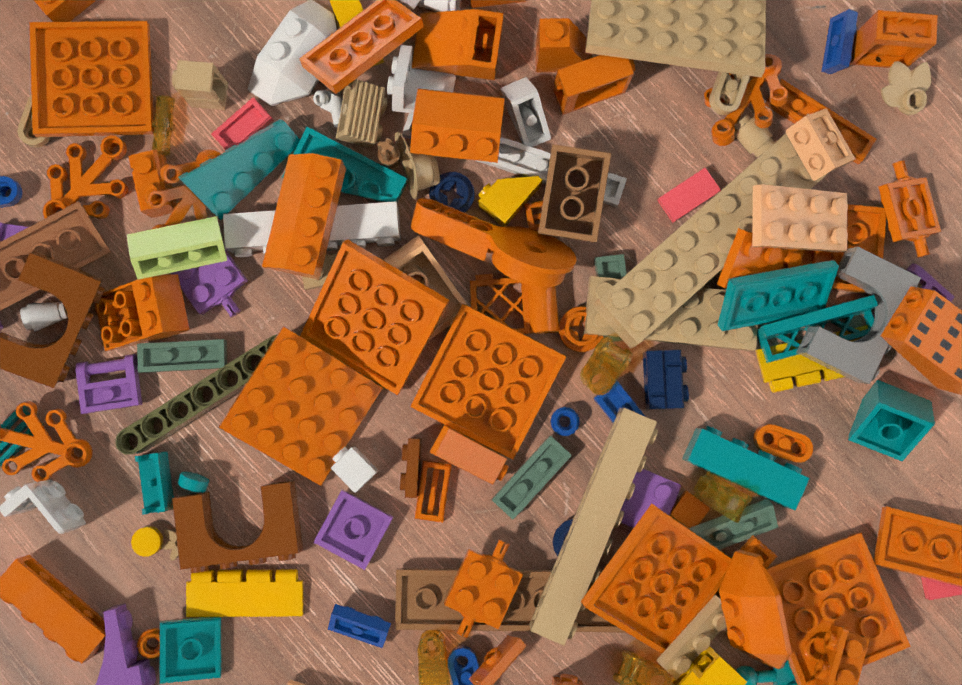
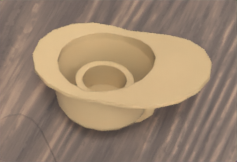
M396 132L395 145L400 150V162L406 177L409 179L408 186L411 197L416 199L417 191L436 186L440 183L438 163L432 155L410 153V147H408L401 133Z

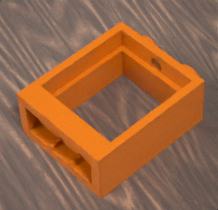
M878 10L855 33L852 59L849 65L890 68L895 61H899L909 67L936 45L938 15ZM876 57H880L881 62H878Z
M599 55L557 70L553 91L562 115L625 93L635 72L634 60Z

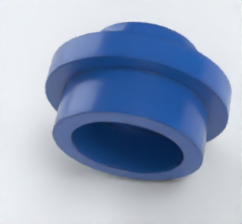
M561 407L554 411L550 421L552 429L562 436H569L575 433L580 423L578 414L569 407ZM562 416H567L570 419V424L567 427L560 425L559 420Z

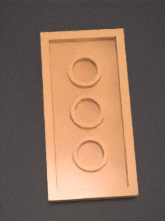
M765 184L754 185L752 247L829 252L847 251V193Z

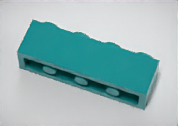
M706 425L705 429H695L682 460L783 507L796 511L810 479L801 474V468L787 462L782 466L774 462L775 456L759 450L758 454L748 450L749 444L739 439L732 438L730 442L721 437L723 432Z

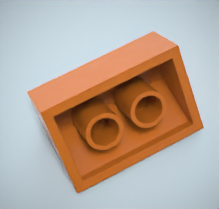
M418 88L412 121L410 153L498 163L505 98Z

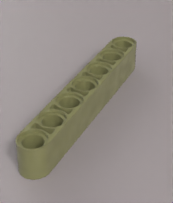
M277 334L269 337L120 431L115 440L117 449L125 455L146 452L241 392L254 372L251 366L253 358L256 356L263 358ZM235 371L238 375V382L235 386L231 387L227 382V377L229 373ZM207 387L213 390V398L209 402L203 399V391ZM183 402L188 406V413L184 418L178 412V408ZM157 418H160L163 422V429L160 433H157L154 429V422ZM132 434H135L138 438V445L135 449L129 443Z

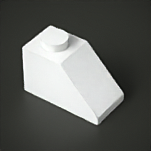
M525 77L500 88L503 98H505L507 111L522 144L534 147L550 140L551 135L538 90L529 79Z

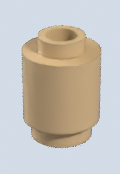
M745 115L734 126L737 129L735 131L737 140L749 154L753 153L757 158L775 143L771 138L773 134L767 128L756 126L755 115L751 118Z

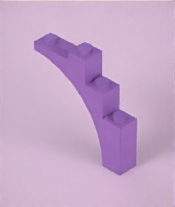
M126 603L113 606L104 611L106 634L104 658L95 685H154L156 674L153 666H150L149 659L137 661V642L133 640L131 632L133 619L130 611L127 610Z

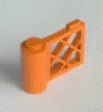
M493 274L475 275L476 280L470 281L471 308L478 311L479 304L483 307L481 313L485 314L487 311L496 320L505 325L507 324L504 321L516 309L523 315L524 328L514 330L522 334L559 332L556 286L537 287L521 283L512 278L493 279ZM510 284H521L522 295L515 303H512L502 294ZM497 285H503L500 290H497L494 287ZM489 286L496 292L495 296L486 306L478 300L477 287ZM499 296L511 305V308L501 319L489 309ZM521 301L523 304V311L517 307L521 303Z

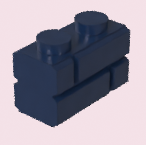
M681 350L643 352L645 410L684 408V402L689 400L688 386L683 385L682 374L687 372L686 356H681Z

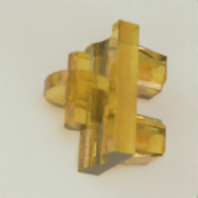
M709 471L705 476H700L694 486V496L736 523H739L743 510L753 499Z

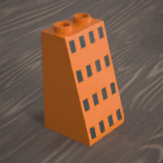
M911 286L882 332L881 337L935 387L962 395V310L935 290Z

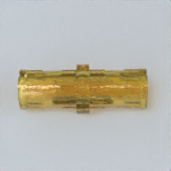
M160 95L156 96L155 120L152 121V128L154 129L152 150H158L162 155L170 156L172 132L175 131V124L173 123L175 99Z

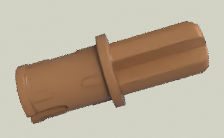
M386 138L385 142L379 141L377 145L378 159L384 167L387 168L389 166L390 170L397 168L400 164L399 148L390 138Z

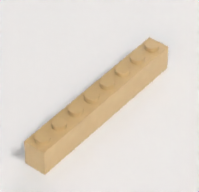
M619 408L529 624L531 632L565 646L567 638H573L578 626V622L575 621L579 610L584 611L585 609L581 600L586 595L590 583H594L599 577L601 567L598 564L602 554L606 556L611 548L613 539L609 537L613 527L618 528L622 521L624 511H621L625 499L629 501L634 492L635 484L632 482L636 472L641 473L647 460V457L644 456L647 445L652 446L658 433V429H655L656 421L626 408Z

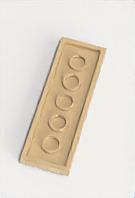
M589 277L584 334L620 337L592 305L621 279ZM701 288L644 340L755 351L758 325L722 331L718 326V321L726 290Z

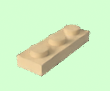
M716 595L656 660L676 680L689 669L691 663L699 654L709 647L710 642L716 635L727 627L721 607V599Z

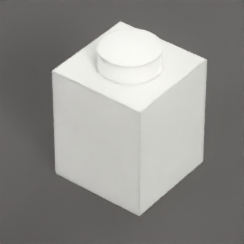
M355 446L349 450L346 447L341 449L333 457L336 463L331 467L354 493L358 492L379 471Z

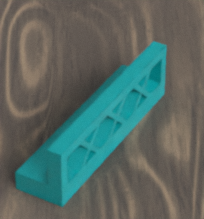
M875 295L763 325L757 330V337L766 363L800 355L796 353L800 343L794 341L798 331H807L808 327L819 326L824 329L827 323H833L842 328L838 336L848 341L864 337L874 323L871 310L878 306ZM863 314L868 329L859 331L849 326L853 316ZM847 318L846 321H845V323L839 321V320H842V319ZM846 330L851 333V334H848V335H844V333L846 332ZM792 333L790 338L784 336ZM778 338L786 342L787 345L783 353L772 355L767 340ZM791 345L797 348L789 351Z

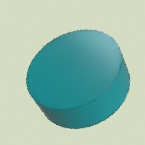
M183 471L180 474L178 484L186 490L203 493L207 490L210 480L200 474Z

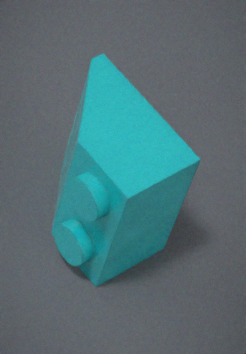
M877 380L861 401L848 440L903 461L935 425L932 401Z

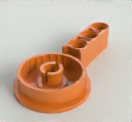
M420 198L416 202L410 225L414 232L482 261H485L486 254L490 253L492 254L491 259L494 266L500 272L516 281L537 287H554L560 285L566 273L571 272L575 267L577 261L575 253L562 241L552 236L538 234V231L524 227L496 226L432 199Z

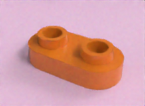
M761 425L756 429L753 436L754 444L759 450L791 462H805L813 453V444L807 436L777 425ZM767 433L772 437L769 444L764 442V435ZM796 442L799 446L798 452L793 453L791 450V446L793 443Z

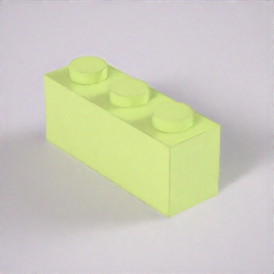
M217 216L127 234L129 256L138 280L228 261Z

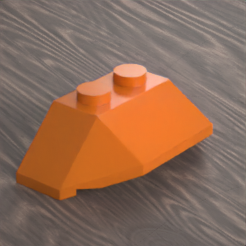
M737 550L734 552L719 589L721 607L725 617L730 645L758 662L781 669L790 657L792 650L780 593L771 575L763 566L764 561L761 555Z

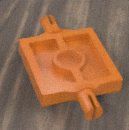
M905 160L895 162L892 166L897 180L878 187L893 242L902 240L913 241L917 258L930 255L926 238L941 232L927 177L918 179L910 177Z
M499 539L492 555L481 554L468 549L444 601L445 606L460 612L464 617L457 630L459 635L462 636L463 634V637L468 638L474 622L485 623L499 629L523 576L522 572L509 567L503 561L506 551L510 546L509 543Z

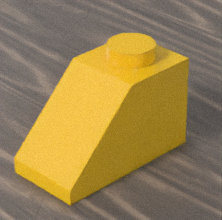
M539 176L497 179L493 185L488 183L478 196L481 198L479 200V207L502 227H506L523 208L524 204L541 187L542 179Z

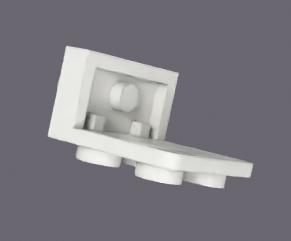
M400 46L399 56H394L392 61V74H394V77L389 76L387 94L392 95V111L414 114L418 88L454 92L456 79L454 74L412 68V46Z
M52 479L25 484L22 488L18 486L4 496L6 501L0 505V512L4 517L28 512L37 507L59 534L79 529L86 524V521L83 519V511L76 504H71L65 496L64 488Z

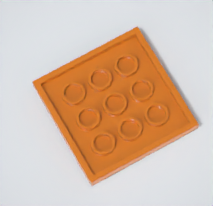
M148 21L29 22L32 128L35 137L154 134L150 25Z
M347 239L341 245L300 336L398 395L402 391L450 300Z
M462 303L410 407L513 460L566 356Z
M283 326L225 415L219 428L321 486L331 471V467L336 463L333 457L346 447L383 387Z
M651 503L583 597L581 603L588 610L662 654L716 594L723 582L732 558Z
M861 532L854 533L766 568L781 596L792 650L788 662L798 685H815V667L817 662L822 659L824 652L823 639L831 626L843 627L848 629L849 632L870 639L863 666L911 647Z

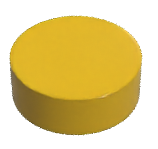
M152 526L140 528L132 536V549L139 556L148 557L154 555L161 549L164 541L163 535L160 530Z

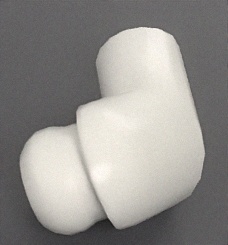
M318 90L313 96L314 103L330 112L334 127H338L342 98L330 91Z

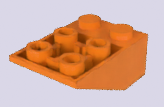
M478 9L420 13L419 17L422 18L424 27L417 32L412 68L495 81L504 13Z
M163 274L137 279L104 292L99 304L95 303L105 351L159 340L190 330L178 274Z

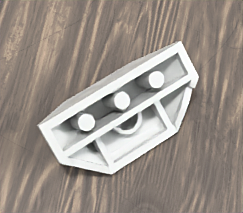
M308 0L291 9L257 56L248 91L270 106L308 96L319 80L302 67L299 58L337 30L334 14L313 0Z

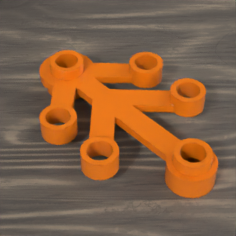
M765 54V66L769 67H765L762 78L750 76V78H753L746 86L739 107L728 114L725 119L719 120L713 125L711 129L712 140L716 145L727 146L734 141V126L750 102L755 112L756 126L759 128L771 126L773 113L770 109L766 108L760 88L764 82L767 83L770 90V103L773 106L779 107L786 104L788 91L780 85L778 75L782 71V61L779 57ZM729 73V75L732 76L730 78L734 80V75L732 73ZM713 88L706 90L704 93L705 105L710 108L709 98ZM782 95L783 97L775 98L774 96ZM720 98V101L724 103L725 100L723 98ZM763 116L768 117V119L761 120L759 118Z
M114 135L105 137L100 145L102 154L84 174L82 161L87 156L86 149L77 143L70 144L66 149V155L69 158L71 189L64 196L63 182L67 180L68 172L60 165H51L47 170V176L50 179L51 200L43 207L44 218L55 214L58 209L63 210L76 203L80 197L113 195L117 198L125 197L128 193V186L119 179L112 180L110 183L93 184L113 160H120L126 155L127 146L125 142ZM115 146H120L119 151L116 154H113V148ZM80 149V154L77 157H73L74 150ZM61 170V175L55 178V171ZM121 184L122 190L119 193H115V187ZM94 201L90 205H83L89 216H94L98 219H105L110 212L108 205L102 201ZM102 205V213L96 214V208Z
M206 149L197 155L195 161L175 166L166 164L161 168V177L168 183H176L180 180L178 176L185 172L193 171L200 167L201 163L214 159L221 154L216 150ZM169 169L175 170V176L173 178L166 177V173ZM185 184L163 190L150 189L145 194V201L152 208H160L167 201L181 198L166 223L158 224L152 229L180 224L191 206H193L196 220L208 218L206 207ZM154 194H159L160 196L157 203H151L150 199Z
M31 401L19 404L16 408V414L25 421L34 436L4 429L0 425V441L32 448L18 457L12 456L3 462L2 470L7 475L19 473L25 465L48 452L61 456L49 464L41 463L33 468L31 475L36 482L48 480L53 473L67 465L75 468L83 467L92 459L93 450L91 445L84 439L75 438L65 422L67 415L62 409L56 408L46 414L45 420L49 426L55 428L63 443L51 439L36 415L38 411L36 404ZM23 406H28L31 409L30 415L24 414ZM53 413H57L60 416V422L53 421ZM75 448L82 450V457H77L74 454ZM10 461L17 464L16 470H12L9 467ZM39 468L46 471V477H41L38 474Z

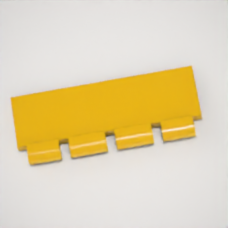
M861 326L855 329L862 331L868 329V326ZM846 330V332L844 333V335L851 334V333H850L849 331H847V330ZM840 331L834 332L833 334L839 335ZM787 343L770 346L772 355L783 353ZM791 345L789 351L797 349L796 347ZM762 348L755 350L763 382H769L772 393L793 389L792 377H794L797 387L820 383L821 375L819 371L822 372L825 381L845 377L802 355L766 363Z
M242 569L218 570L217 581H214V570L191 573V581L186 582V617L303 616V580H298V569H277L276 580H272L271 569H248L246 580H243Z

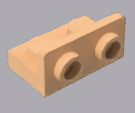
M827 108L805 116L786 130L788 138L814 181L855 160Z

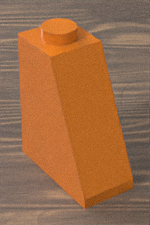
M569 18L539 19L536 39V72H557L559 69L592 58L591 53H585L587 37Z
M446 425L443 426L430 450L431 454L492 485L496 479L502 481L509 468L505 464L506 457Z

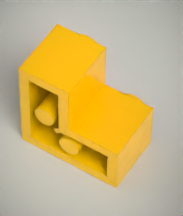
M709 645L691 663L685 673L677 680L673 678L667 685H745L747 681Z

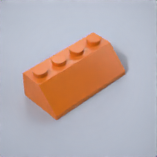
M314 153L289 155L262 264L263 268L320 280L346 172V167L341 159Z

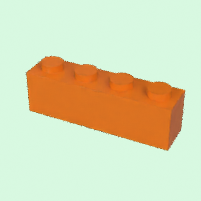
M26 555L15 559L0 577V598L8 604H13L20 610L21 616L26 621L35 623L41 628L43 635L48 640L57 642L63 647L70 659L79 661L82 664L92 658L104 645L106 637L104 618L32 556Z

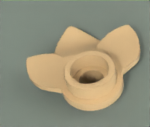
M895 61L888 73L890 85L881 89L882 98L888 106L898 107L903 114H917L927 103L925 92L931 85L929 65L927 62H923L911 71L903 63Z

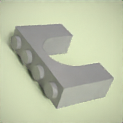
M854 247L845 251L839 263L836 276L863 289L869 296L875 295L878 306L875 307V319L871 329L864 337L851 342L821 327H808L796 353L857 383L870 384L879 374V364L884 354L892 347L881 337V334L911 286L918 287L917 285L921 277L860 247Z

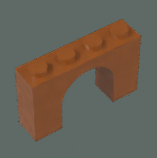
M32 251L29 253L18 280L56 296L66 308L68 314L67 329L59 339L46 344L30 343L0 332V369L55 388L58 381L64 383L70 370V366L65 365L69 355L76 356L82 340L77 339L81 328L88 329L94 315L89 312V309L93 302L99 304L105 288L100 286L103 279Z
M295 480L260 486L264 525L256 541L245 546L232 545L224 541L216 532L212 518L210 492L172 498L180 570L190 568L191 573H199L209 570L210 565L219 564L220 569H227L238 566L239 561L249 560V565H256L267 562L268 557L278 556V561L296 558V554L303 550Z

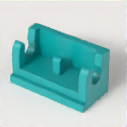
M168 451L134 456L135 462H138L144 503V508L141 509L142 515L172 510V498H174Z

